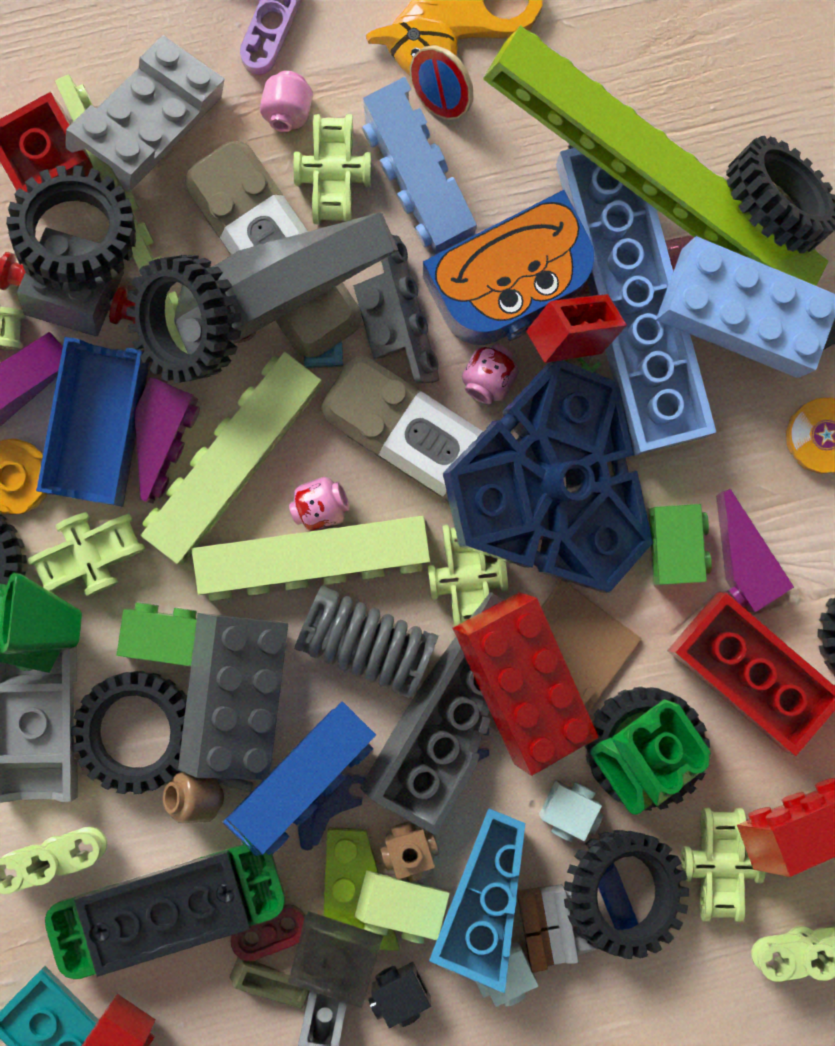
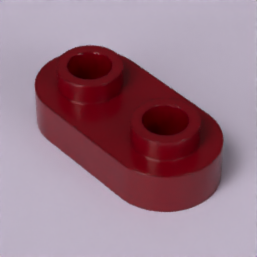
M285 904L277 917L252 925L250 930L231 935V948L240 959L255 961L292 947L303 939L307 929V918L299 907ZM291 918L295 923V927L290 930L284 929L281 925V920ZM247 932H254L258 935L259 941L251 944L246 941L245 934Z

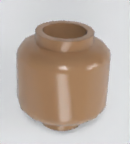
M185 772L176 774L166 785L163 793L164 808L173 820L178 823L210 822L217 816L224 802V791L216 778H197Z

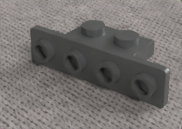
M392 235L398 251L381 260L384 273L353 285L373 358H384L406 349L415 383H434L439 381L437 371L439 364L435 353L431 350L427 335L428 323L423 314H421L417 300L418 288L410 275L407 264L408 252L400 237Z

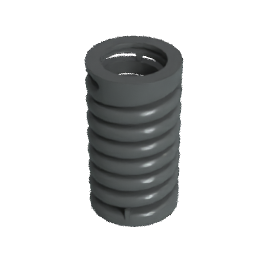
M322 585L308 612L294 649L303 651L313 658H319L324 653L325 663L332 665L338 660V668L344 671L348 670L352 665L351 672L357 677L362 676L366 670L365 679L371 683L375 682L380 675V687L389 688L392 684V691L411 700L425 672L439 635L424 631L422 634V629L418 626L411 627L407 632L408 624L406 621L398 620L394 624V617L390 614H385L380 619V611L376 608H371L365 616L367 606L362 602L356 603L351 611L353 605L351 597H343L338 605L339 593Z

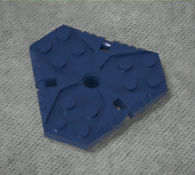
M563 360L549 362L532 379L530 384L513 399V402L503 410V418L492 421L486 427V430L442 473L460 547L524 568L536 566L540 573L601 593H610L653 544L638 471H629L626 457L634 456L618 382ZM513 429L519 435L517 440L510 433ZM607 462H611L614 475H609ZM541 539V540H542L541 548H540V551H537L538 545H539V540Z

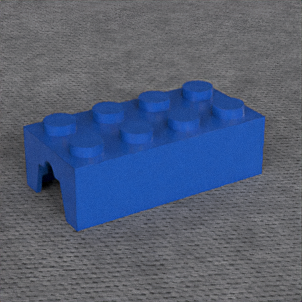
M64 338L36 491L123 507L136 440L134 412L145 389L149 363L144 364L140 358L144 353L143 350H135L133 348H126L125 350L109 349L90 344L81 339Z
M343 701L340 702L270 772V776L263 780L222 823L255 856L262 855L265 852L268 855H273L290 837L285 832L292 823L297 826L299 823L305 822L318 808L313 801L320 794L323 797L327 794L330 795L345 780L346 776L342 771L347 766L352 768L360 764L374 749L369 742L376 734Z

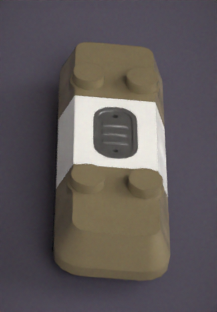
M241 141L225 143L195 163L187 171L185 185L189 194L230 255L242 249L308 232L258 157L246 143ZM342 282L275 321L300 355L307 358H315L352 335L361 324L362 314L358 304Z
M356 357L350 360L322 402L324 418L332 426L447 502L449 500L442 473L483 432L367 357Z

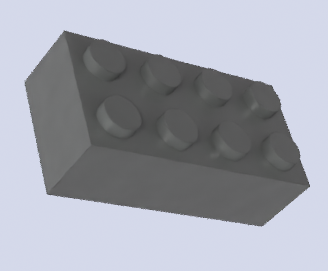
M205 613L197 614L178 770L197 778L266 780L270 776L288 623Z

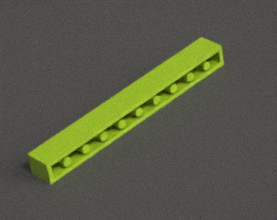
M520 25L506 40L484 75V81L694 238L696 236L817 286L829 261L819 254L816 249L809 253L808 251L799 253L797 249L792 252L787 250L786 244L781 247L775 244L774 235L768 238L761 233L763 227L759 223L754 227L749 221L753 216L749 212L742 213L738 206L742 201L733 199L731 192L734 189L728 187L726 179L716 175L701 164L693 154L684 151L671 141L663 131L654 128L637 115L633 108L624 105L612 96L603 85L593 81L578 70L569 59L560 56L544 44L536 34L527 31Z

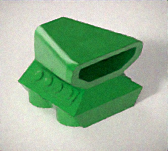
M13 573L7 585L0 583V662L15 665L23 671L37 670L50 673L60 651L74 648L79 643L81 610L24 575Z
M664 699L615 736L601 741L592 747L591 755L627 810L631 814L637 815L647 809L652 802L658 807L670 796L679 792L694 777L704 772L710 764L711 751L680 705Z

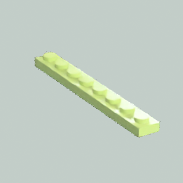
M69 74L55 80L74 122L90 105L93 106L84 85L76 86ZM86 150L94 169L100 171L101 181L108 175L114 180L115 188L121 186L112 168ZM124 190L126 199L129 198L133 213V211L139 209L132 192L128 193ZM133 213L136 244L135 247H132V253L140 270L143 266L149 265L150 261L160 259L161 257L153 258L149 249V245L154 243L151 233L145 222L138 224ZM168 291L165 301L167 327L177 347L187 353L174 322L179 296L176 291L171 293Z

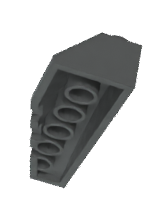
M383 213L368 215L242 249L214 265L213 267L218 266L223 272L219 280L228 279L232 285L225 292L226 296L236 295L239 303L230 306L231 313H241V322L232 323V328L241 330L240 339L232 340L231 342L234 344L397 252L398 248ZM182 285L174 322L187 353L192 354L200 345L202 338L201 312L191 291Z
M490 592L470 618L504 600ZM456 637L417 691L360 786V789L374 802L434 835L438 834L474 772L480 756L477 752L483 733H487L491 721L488 718L490 710Z

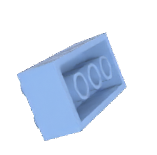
M696 236L681 250L656 320L793 377L800 378L817 369L835 318V294Z

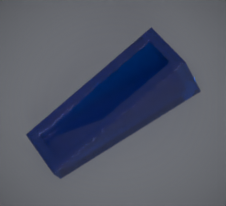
M613 863L601 877L598 891L614 929H630L639 923L619 872Z

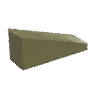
M237 957L230 974V979L235 989L302 1009L311 987L309 983L256 961H245Z

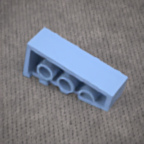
M403 77L363 98L366 125L362 126V130L370 146L374 147L377 145L384 158L379 161L388 180L391 181L395 178L401 192L397 193V196L406 214L413 212L419 225L415 227V231L424 247L430 245L436 255L475 235L477 224L453 177L447 179L444 174L448 171V167L439 145L435 143L429 145L427 139L430 138V133L426 125L427 121L421 108L412 110L409 103V91H411L406 77Z

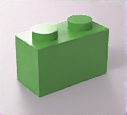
M701 504L660 506L648 509L649 526L653 541L651 545L653 584L707 582L706 574L711 573L712 562L710 552L704 551L703 535H708L709 521L707 513L702 512Z
M136 602L135 609H123L116 656L191 666L197 622L196 610L174 608L173 614L158 612L159 605Z

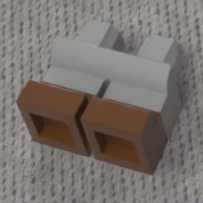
M562 884L517 890L532 973L548 970V966L561 963H579L578 955L597 950V948L587 943L588 940L581 938L576 933L578 928H572L568 915L572 914L573 910L565 908L564 899L571 898V892L564 890Z

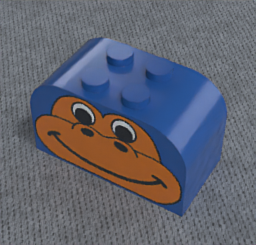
M562 190L423 261V280L448 328L456 337L474 345L491 344L506 336L509 341H512L527 333L528 327L531 326L550 301L572 299L578 296L592 271L594 249L565 190Z

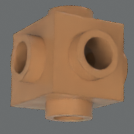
M410 821L393 826L391 828L392 832L386 834L385 842L387 846L381 848L387 871L394 869L397 880L406 877L407 882L427 877L429 875L428 870L435 868L433 856L440 855L434 834H426L425 829L416 824L414 825ZM412 848L417 851L418 856L405 860L402 854L406 849Z

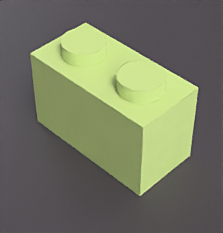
M366 870L354 917L365 923L364 929L367 931L387 935L388 929L402 932L401 938L404 940L424 944L425 938L438 939L449 893L436 887L416 882H407L404 879L397 880L396 877Z

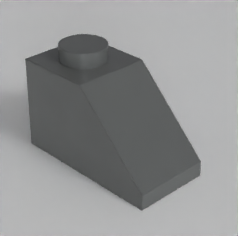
M313 976L298 1046H339L351 984Z

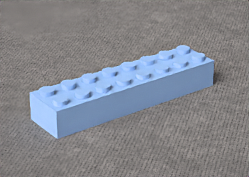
M571 148L560 151L556 167L562 190H565L594 249V264L587 279L590 295L608 294L627 324L605 351L613 380L619 384L634 456L707 438L717 433L690 334L656 320L673 274L657 209L577 149Z

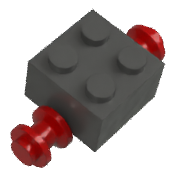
M45 227L39 241L48 251L64 256L82 255L100 245V243ZM5 252L0 257V290H6L10 285L19 287L17 295L23 313L26 316L98 337L108 311H110L109 321L112 324L118 325L122 319L132 321L133 324L136 323L135 317L127 316V307L135 306L134 302L127 299L128 288L119 287L124 275V269L120 274L112 269V280L106 284L101 277L95 278L96 288L88 290L87 282L83 281L79 282L80 291H70L69 283L64 282L61 291L53 289L50 279L46 285L37 282L35 273L30 277L25 272L23 264L16 262L14 253Z

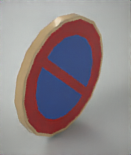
M433 45L423 47L413 56L410 64V80L415 94L424 107L434 115L446 120L460 118L470 110L474 99L473 84L467 69L460 59L448 49Z

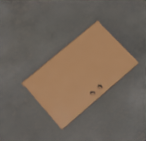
M561 579L541 608L586 710L589 712L642 638L567 584V581ZM490 712L488 717L491 719L489 726L500 734Z

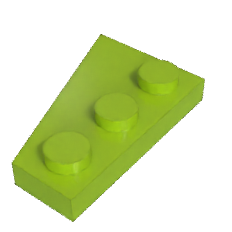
M331 827L327 829L322 947L400 951L395 930L388 929L387 935L373 933L365 930V923L354 917L366 870L379 873L367 829Z

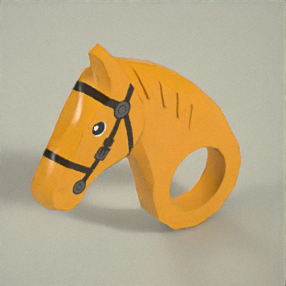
M412 0L392 25L377 28L367 33L366 39L368 44L386 45L396 62L410 76L412 58L423 47L436 45L448 49L457 57V41L459 39H508L520 25L527 31L531 30L541 13L542 0H528L526 9L520 15L510 19L498 18L492 15L486 9L483 0Z

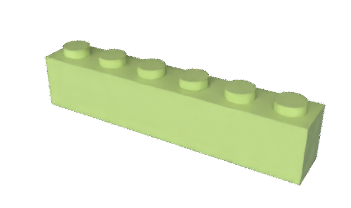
M286 352L280 358L274 356L269 360L261 372L265 377L256 389L250 386L243 393L238 401V405L241 408L231 419L227 416L222 420L214 432V435L217 436L216 440L208 449L204 446L196 453L190 462V465L194 468L185 479L179 477L168 489L166 495L170 498L161 510L158 507L154 508L145 518L142 525L146 529L140 536L176 564L183 565L192 554V548H197L323 387V382L320 378Z
M424 516L192 548L198 595L208 594L209 601L232 598V590L246 588L247 596L271 593L270 585L285 583L286 590L309 587L308 580L323 578L324 585L347 582L346 574L360 572L362 580L385 577L384 569L400 567V574L423 571L422 564L430 563Z

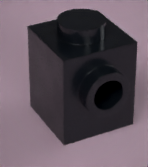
M413 961L399 969L396 966H391L382 970L375 976L376 981L372 982V996L368 998L370 1007L377 1020L384 1018L389 1029L397 1024L400 1027H406L420 1018V1012L431 1007V995Z

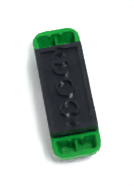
M242 844L61 900L47 911L45 928L56 965L61 974L73 980L95 974L99 977L250 930L252 925L271 920L279 915L285 903V894L273 855H268L265 852L262 855L255 856Z

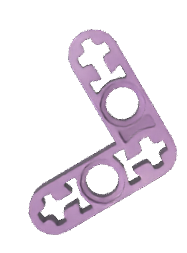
M279 0L259 1L240 48L242 63L246 70L252 74L261 75L272 69L301 0H284V5ZM269 12H277L283 17L282 24L276 29H267L262 24V18ZM261 35L266 39L263 45L266 58H258L257 62H253L249 52L258 51L261 45Z

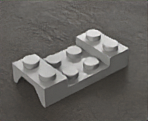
M162 35L139 58V68L97 109L90 105L66 129V149L71 152L82 149L91 152L112 168L122 188L130 193L222 98L225 78Z
M77 646L60 651L50 673L37 670L23 671L15 665L0 662V803L33 799H53L61 802H71L78 798V761L74 759L72 747L74 736H71V729L74 726L73 682H77Z

